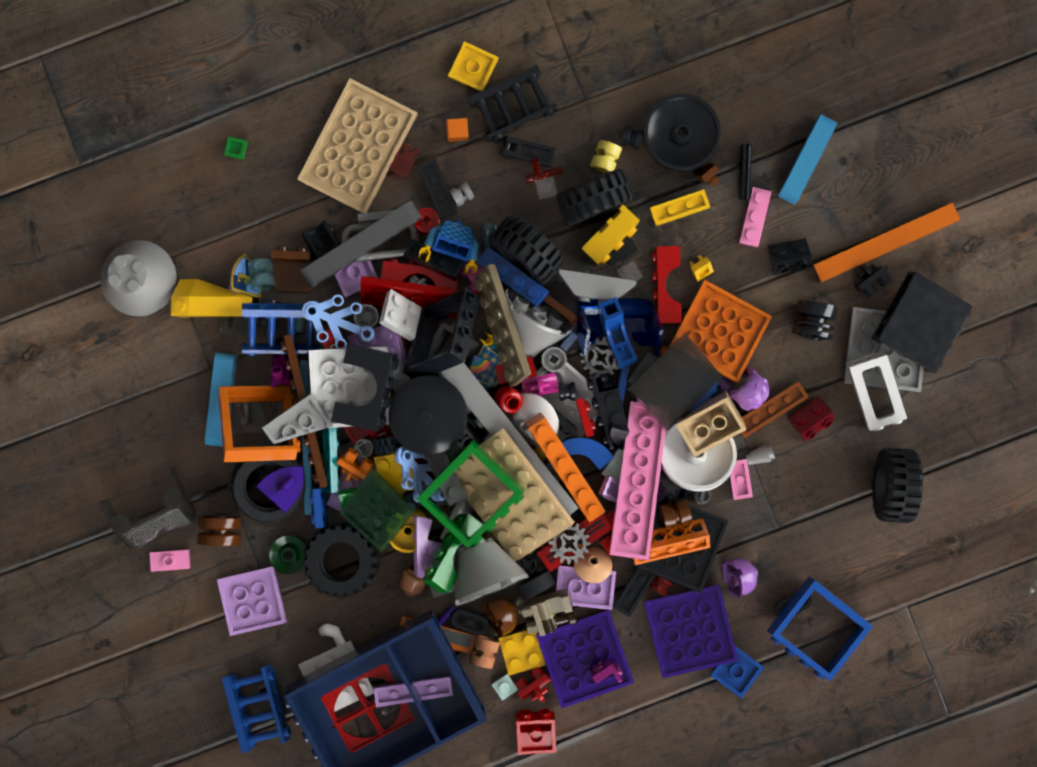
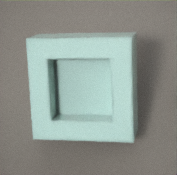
M508 673L492 683L493 688L502 701L518 690Z

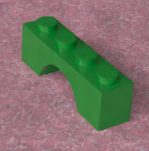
M469 513L458 514L453 520L469 537L482 525ZM450 531L445 534L441 547L436 550L434 559L426 568L422 581L439 593H449L458 577L454 569L453 558L456 550L463 543Z

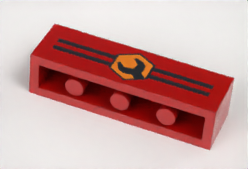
M604 514L590 523L586 518L581 521L577 519L572 525L575 526L578 523L579 530L584 527L585 531L583 534H589L590 537L586 541H589L591 544L613 528ZM573 530L565 531L566 534H573L574 532H576ZM563 536L566 542L565 547L571 546L576 549L573 545L574 539L568 540ZM557 537L556 546L558 549L561 545V539L559 537ZM582 538L578 540L577 544L580 549L582 547ZM547 541L538 547L537 554L549 572H551L567 560L564 559L561 563L559 556L554 558L553 556L556 552H550L549 549L553 545L548 544ZM566 551L564 553V555L567 556L575 555L573 552Z

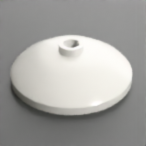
M521 393L523 398L521 408L515 413L504 414L528 445L539 446L524 423L541 412L557 435L559 429L558 416L551 404L544 398L532 393Z

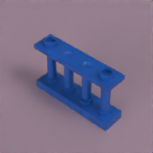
M242 303V317L248 319V343H242V354L249 356L257 354H286V352H282L281 344L275 343V322L278 317H285L287 319V335H292L296 354L309 356V350H319L320 345L314 344V324L312 320L307 319L306 344H295V319L297 317L305 318L302 313L304 304ZM310 307L308 309V312L310 314H315L316 309L314 307ZM258 317H266L268 319L267 343H256V319Z
M271 663L261 668L262 673L238 678L235 672L222 678L241 753L249 752L255 747V743L279 737L282 744L291 738V728L285 718L275 681L276 672L272 668ZM264 680L267 692L247 697L241 695V686ZM269 699L271 711L251 716L246 713L245 705ZM271 718L275 719L277 729L255 735L251 732V723Z

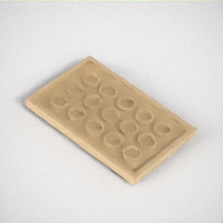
M349 78L297 180L362 214L367 213L418 113Z
M504 428L479 445L524 488L522 494L524 498L517 505L513 503L508 508L510 512L503 519L499 517L495 521L496 526L491 530L492 534L515 562L574 524L572 518ZM473 453L455 471L467 501L483 522L514 493Z

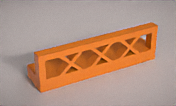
M703 518L693 520L692 523L682 526L677 524L676 527L666 530L664 527L654 529L649 560L633 559L634 564H643L710 548V535ZM701 526L702 531L694 532L691 530L693 527ZM675 531L683 532L681 536L672 535ZM658 535L664 537L663 540L659 541L654 540L653 538Z

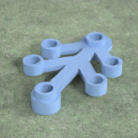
M339 294L322 303L308 301L302 308L303 316L308 320H312L319 342H326L329 338L328 333L322 327L320 319L328 322L337 349L346 348L347 342L343 339L338 326L359 334L360 339L363 341H370L374 337V330L371 326L365 325L360 327L341 319L350 314H359L362 311L360 303L354 302L351 306L332 314L323 311L334 305L341 306L344 303V298ZM335 297H340L342 302L336 304L334 302ZM353 305H359L360 310L358 312L353 311ZM310 307H314L316 309V313L310 314L308 312V309ZM365 330L370 331L369 337L363 336ZM320 333L326 334L325 340L319 339ZM340 340L344 341V347H338L337 342Z
M401 446L394 455L396 462L402 468L401 486L405 490L414 488L413 499L419 502L416 499L423 491L422 481L427 486L433 481L426 473V471H431L428 464H417L414 460L416 458L425 459L423 454L412 452ZM409 467L413 470V479L410 478ZM440 488L430 496L433 501L445 500Z

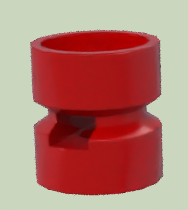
M423 208L419 210L422 218L415 223V226L422 235L428 236L430 230L441 223L438 214L433 209Z

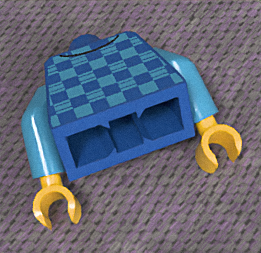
M445 220L443 225H438L430 230L424 243L425 247L420 249L418 258L420 259L421 254L425 253L427 254L425 262H427L431 255L430 248H433V251L466 262L469 260V263L463 269V273L466 274L468 268L472 269L473 276L477 271L475 261H477L479 243L472 235V229L464 226L459 220H454L453 222Z

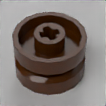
M229 515L199 516L198 527L210 531L200 532L197 544L207 546L241 545V535L237 532H229V530L241 528L242 518Z

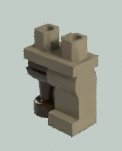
M568 588L538 597H531L530 603L521 605L524 618L534 616V620L526 621L529 634L539 632L541 637L545 636L546 633H553L558 625L567 622L570 625L577 624ZM563 611L566 613L565 615H555V613Z

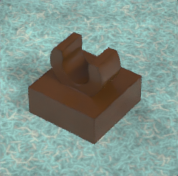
M708 163L695 176L699 181L708 182L710 185L715 186L720 181L715 174L720 170L716 164Z

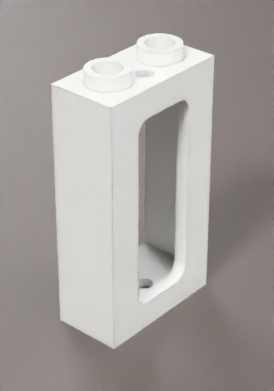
M883 350L846 363L865 424L869 431H879L884 426L890 424L897 425L902 423V420L907 419L888 356ZM879 366L894 410V413L879 418L875 417L862 376L864 370Z

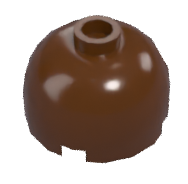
M499 597L490 599L482 604L484 614H488L490 618L488 621L497 635L504 637L514 630L518 619L516 614L518 608L514 602L510 603L507 599Z

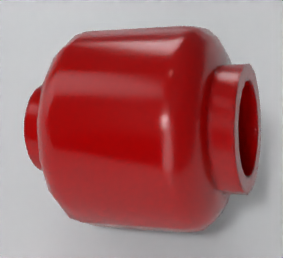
M503 386L495 393L494 402L504 413L512 414L521 408L523 398L513 387Z

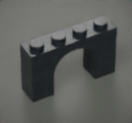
M347 344L343 363L369 370L376 379L377 392L373 400L364 406L342 401L335 402L331 421L375 432L381 431L386 424V417L384 415L385 410L390 405V397L388 396L390 389L392 390L395 379L392 377L394 370L398 367L399 359H397V354L356 344Z

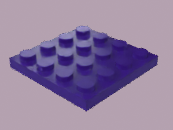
M720 585L703 588L702 593L689 591L644 602L662 679L738 661Z
M608 609L578 619L577 624L570 625L567 623L558 626L553 633H546L545 636L540 637L539 633L536 635L561 709L634 684ZM609 658L612 663L616 661L623 673L621 675L622 682L619 683L612 673L596 684L590 672L593 669L592 666L598 661L602 660L604 662Z

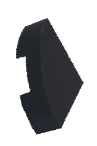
M610 424L609 432L612 441L621 446L629 434L628 427Z

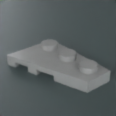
M309 394L261 429L270 442L276 444L329 428L333 425L313 396Z

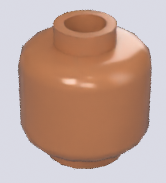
M411 566L403 571L400 588L406 595L413 597L424 591L426 583L422 581L423 578L414 576V566Z

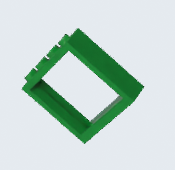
M472 440L419 494L416 500L469 548L472 544L476 546L483 539L481 535L485 531L489 533L496 526L495 521L499 517L503 519L510 512L508 508L513 503L517 505L524 498L522 495L524 488ZM473 453L514 493L469 537L429 497Z

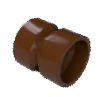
M686 499L675 501L674 505L671 503L659 505V513L665 530L676 527L678 523L681 526L692 523V515Z

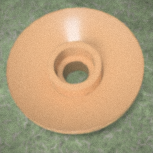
M588 547L589 553L583 552L585 558L578 557V563L574 561L575 572L586 582H602L611 574L612 560L604 550ZM591 560H594V561H596L597 563H596V564H592L590 561H591Z

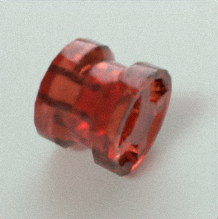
M656 575L654 583H651L649 587L666 597L668 594L667 590L669 587H672L673 583Z

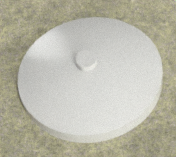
M681 419L674 422L665 432L661 467L668 478L678 486L690 491H708L723 484L731 475L736 464L737 450L733 438L694 457L675 425Z

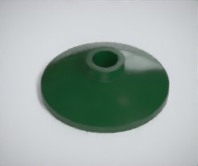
M295 536L280 537L270 548V562L280 573H296L304 567V550L307 547L301 539ZM287 551L293 552L292 558L287 557Z

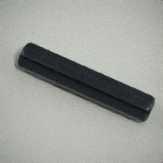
M747 143L741 145L739 200H748L750 198L752 145Z

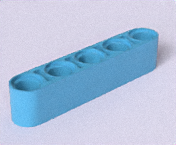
M822 114L818 116L777 197L793 205L797 203L837 126L836 121Z
M216 352L205 445L223 447L218 402L219 387L234 386L237 363L236 354ZM229 403L230 414H231V405H232V403Z

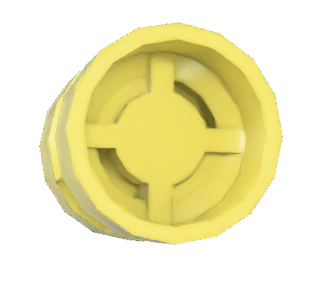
M599 140L595 150L597 155H593L590 167L599 172L608 173L615 170V160L619 159L622 148L614 143Z

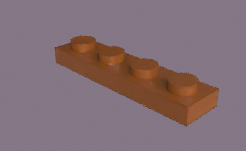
M797 381L764 402L759 408L753 409L742 416L746 430L740 433L743 438L748 437L809 398L800 382Z

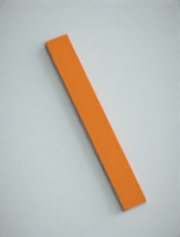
M948 204L813 265L814 271L821 283L959 221L960 217L954 204Z

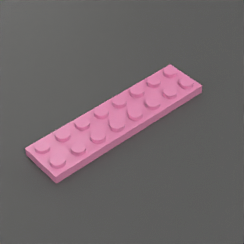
M634 401L629 403L626 426L629 429V434L624 440L609 555L649 560L669 407Z

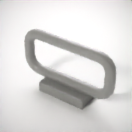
M394 210L358 214L359 224H353L344 229L342 243L349 240L351 233L363 231ZM414 223L408 227L411 240L419 241L418 229ZM407 248L367 253L354 262L403 257Z

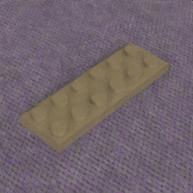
M490 264L474 279V286L479 293L480 304L485 311L486 322L491 329L492 340L498 350V359L504 368V377L509 386L513 387L517 386L532 373L495 264Z

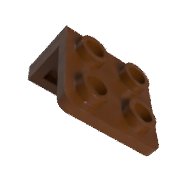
M277 247V250H271V258L274 260L273 289L275 291L310 292L311 288L300 271L313 263V255L304 248L288 251V248Z

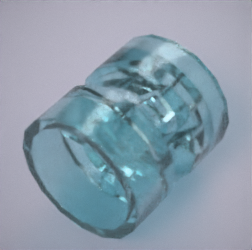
M260 258L248 262V272L252 276L250 278L251 290L254 292L273 290L276 287L275 276L272 275L274 272L273 261L267 258Z

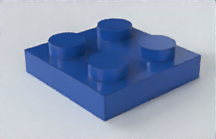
M324 487L312 489V493H310V504L314 505L311 521L312 524H315V528H323L328 525L326 492H324Z
M735 646L738 661L715 666L710 676L742 699L764 667Z

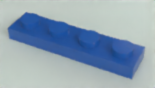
M489 247L486 248L476 261L483 268L487 265L495 264L500 280L535 307H538L549 293L548 290Z

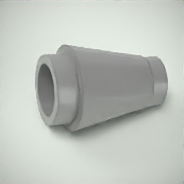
M763 444L745 454L749 465L767 463L775 459L770 444Z

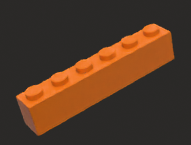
M540 412L526 421L524 424L589 523L606 511L544 415Z

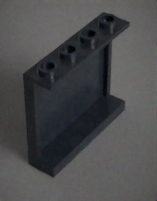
M908 272L871 339L884 343L925 368L926 372L936 373L942 367V361L946 354L951 351L954 339L961 333V327L964 321L969 318L970 310L973 306L920 273Z

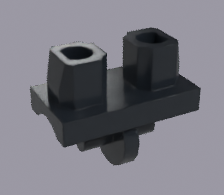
M873 263L869 266L861 264L859 266L861 272L857 276L859 279H862L864 276L866 278L854 288L857 291H862L867 297L872 296L877 292V289L872 284L873 281L877 279L883 287L892 280L887 272L889 270L888 266H881L872 273V270L876 268Z

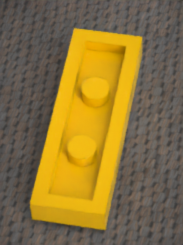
M703 189L650 207L649 209L656 227L709 209L710 204Z

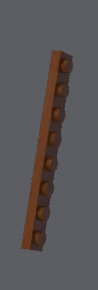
M290 334L283 336V341H280L282 352L287 354L288 359L285 360L287 371H291L292 379H289L291 389L296 391L297 397L294 398L296 404L306 397L292 335ZM315 432L304 435L303 440L305 447L309 446L311 454L307 456L310 466H314L315 473L312 474L314 484H318L319 488H323L328 485Z

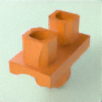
M350 448L339 458L337 464L343 467L341 472L347 475L346 482H349L351 478L358 482L360 478L367 481L372 475L374 461L365 458L362 464L355 460L359 454L358 451Z

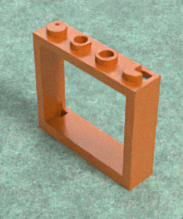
M277 385L273 388L271 386L219 387L218 402L224 462L296 460L297 452H300V440H297V438L287 440L288 446L233 447L229 403L283 401L285 412L294 404V395L291 394L290 385Z

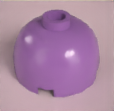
M733 558L725 561L726 563L722 565V576L724 583L728 581L730 586L728 588L729 593L736 598L751 593L757 584L758 571L756 567L743 558Z

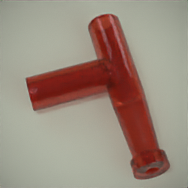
M534 158L531 160L534 174L525 176L528 184L564 172L562 166L541 171L539 159Z

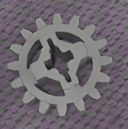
M596 337L595 343L589 340V347L583 346L586 352L580 353V356L584 357V360H581L580 363L586 364L583 370L589 369V374L595 373L596 378L600 374L609 373L613 375L612 369L618 370L619 367L616 365L617 362L614 355L612 365L608 362L609 356L612 353L606 338L603 337L602 341H599L598 337ZM597 345H604L608 347V349L601 350L597 347ZM591 350L593 358L588 362V354ZM597 353H599L600 355L604 354L606 356L604 358V363H602V361H596V358L598 357ZM596 365L602 366L604 370H595L593 367Z
M578 523L566 529L576 531L573 534H566L563 531L553 537V540L548 541V544L553 545L549 549L550 552L555 551L556 553L553 557L557 558L559 556L561 563L564 559L567 560L568 564L573 559L575 563H578V557L585 558L583 552L589 553L586 546L591 545V543L586 541V539L590 536L589 534H583L585 531L584 527L580 530L578 529ZM563 536L568 540L574 539L573 545L576 549L571 546L565 547L566 542ZM557 537L561 539V545L558 549L556 546ZM580 538H582L581 549L577 546ZM566 551L573 552L575 555L567 556L564 555V553Z

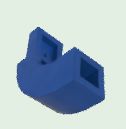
M617 297L598 303L602 329L619 369L637 363L638 359L629 341L623 320L624 313Z
M574 436L560 440L570 456L575 454L587 456L599 470L614 458L606 447L591 438ZM545 458L544 465L551 471L553 467L548 459Z

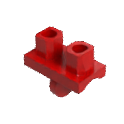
M537 667L530 672L535 680L534 682L528 684L524 677L515 682L519 691L517 694L523 700L531 696L532 702L538 698L541 702L545 701L543 695L549 691L545 685L552 680L549 675Z

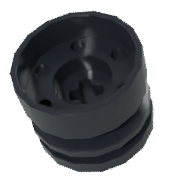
M798 300L795 314L802 316L803 320H795L793 324L802 328H792V334L814 341L832 340L833 335L825 332V330L833 331L834 327L826 324V321L836 320L838 307L821 302Z

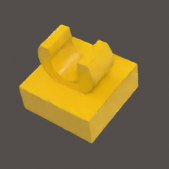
M700 255L698 256L699 262L696 264L692 261L689 262L697 282L714 272L710 260Z

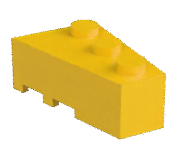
M624 205L581 249L596 266L600 263L604 265L611 258L609 254L613 250L617 252L624 245L622 240L626 236L631 238L637 231L635 227L640 220Z

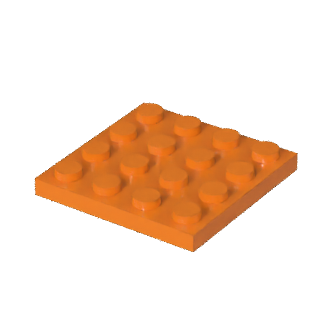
M704 280L669 347L737 384L772 316Z

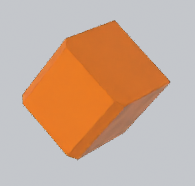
M467 118L446 120L448 142L469 141Z

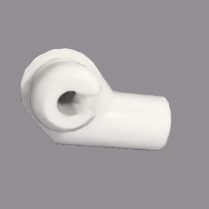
M323 624L319 628L320 635L333 637L336 646L346 643L338 626Z

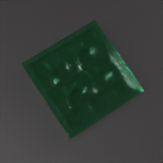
M373 469L368 473L339 514L380 552H383L417 508Z

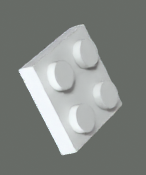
M390 289L386 293L379 323L411 341L415 339L422 307Z

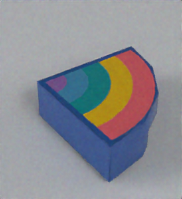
M474 354L469 370L472 374L481 373L488 369L493 361Z

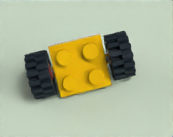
M393 433L372 439L375 453L379 455L374 457L381 492L382 495L390 494L386 497L389 513L410 511L411 509L423 506L420 502H416L413 499L414 488L405 490L401 486L402 468L396 462L394 455L396 450L402 445ZM409 467L410 478L413 479V470Z

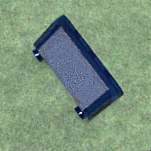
M642 298L617 299L624 313L623 320L628 337H633V340L640 346L651 345L654 355L659 356L664 329L652 302ZM590 299V302L578 301L577 340L583 356H587L588 346L596 343L597 336H605L598 312V300Z

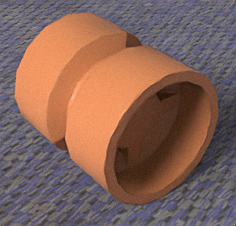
M476 635L473 645L475 650H472L469 662L483 668L492 669L496 659L494 653L498 652L500 641L491 637Z

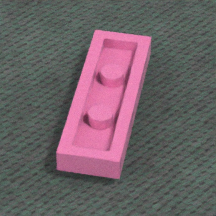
M756 187L752 188L739 239L740 244L756 248L759 246L772 191Z

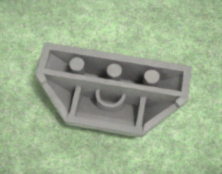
M559 269L560 278L574 297H578V301L590 302L591 299L598 300V303L615 297L619 299L634 288L637 281Z

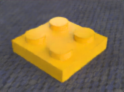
M464 41L448 77L481 92L485 89L499 57Z
M523 630L499 637L508 675L546 665L536 637L537 633L529 634L528 630Z

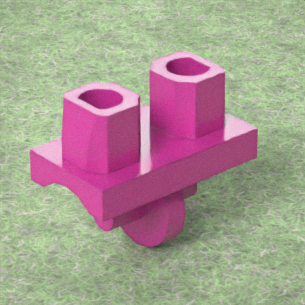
M555 373L525 379L521 382L524 393L542 396L559 392Z

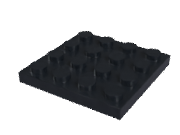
M657 499L653 530L663 528L659 505L666 503L674 505V502L660 503ZM689 505L692 521L703 518L710 535V548L635 565L633 558H631L629 564L702 593L729 521ZM701 526L691 529L694 532L702 531ZM675 531L672 535L681 536L683 532ZM658 535L653 539L659 541L663 540L664 537Z

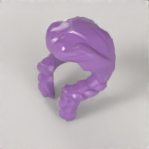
M747 366L741 377L748 379L745 385L737 390L731 386V383L725 377L719 376L716 379L719 381L718 386L722 393L727 391L730 398L747 411L759 408L769 396L768 381L761 377L755 369Z

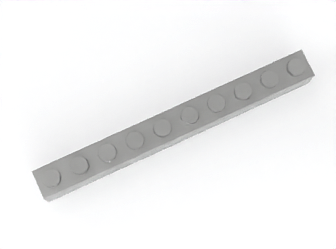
M464 363L438 373L441 378L448 380L459 389L465 399L468 413L473 412L477 418L474 421L481 429L486 428L489 432L486 435L488 438L504 428L566 512L571 515L578 509V506Z

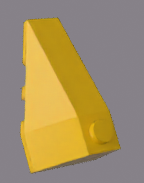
M180 279L171 296V316L180 318L242 317V303H252V297L200 279Z

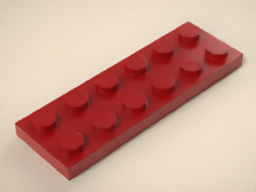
M362 276L360 282L361 305L368 304L383 308L386 293L390 289L420 307H424L458 291V289L449 287L444 288ZM458 311L446 317L456 318Z

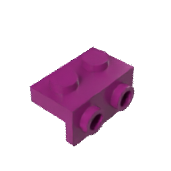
M610 658L604 662L602 660L598 661L592 666L593 669L590 670L596 684L612 673L619 683L622 682V670L617 662L612 663Z

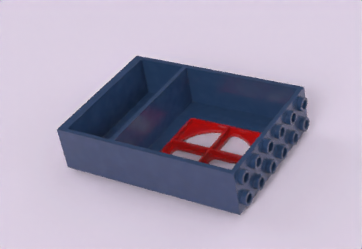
M432 609L289 684L284 695L285 698H283L286 707L292 709L294 713L293 719L296 725H300L304 731L302 732L303 738L306 743L310 742L313 748L311 749L312 754L316 760L319 759L322 764L321 767H401L487 721L485 707ZM450 675L453 696L422 700L413 684V680ZM369 677L379 678L390 684L404 682L414 702L401 703L396 720L389 728L384 729L373 711L376 707L375 699L372 701L367 700L359 686L358 681L360 679ZM352 686L361 702V707L340 718L336 717L334 707L339 694L345 687ZM362 714H367L376 730V734L370 737L353 736L345 732L342 725Z

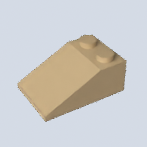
M727 391L708 400L675 423L694 457L746 430L745 422Z

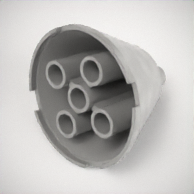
M134 240L119 245L107 256L101 269L100 283L105 298L115 309L131 316H147L165 307L171 300L177 285V271L169 254L163 248L148 241Z
M510 287L506 289L505 296L526 358H534L573 331L574 324H571L545 303L541 302L538 307H535Z
M492 538L482 539L476 546L472 545L469 548L465 546L457 550L456 573L458 577L455 585L454 603L456 606L474 601L483 595L484 597L518 584L523 579H528L529 576Z

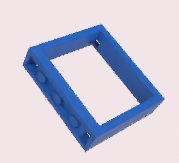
M808 577L767 629V632L772 635L770 639L778 646L781 643L785 645L786 648L784 650L792 657L795 654L801 658L799 662L806 668L813 667L815 669L813 673L823 680L825 677L831 681L873 626L816 580ZM814 590L859 625L826 669H823L780 635Z

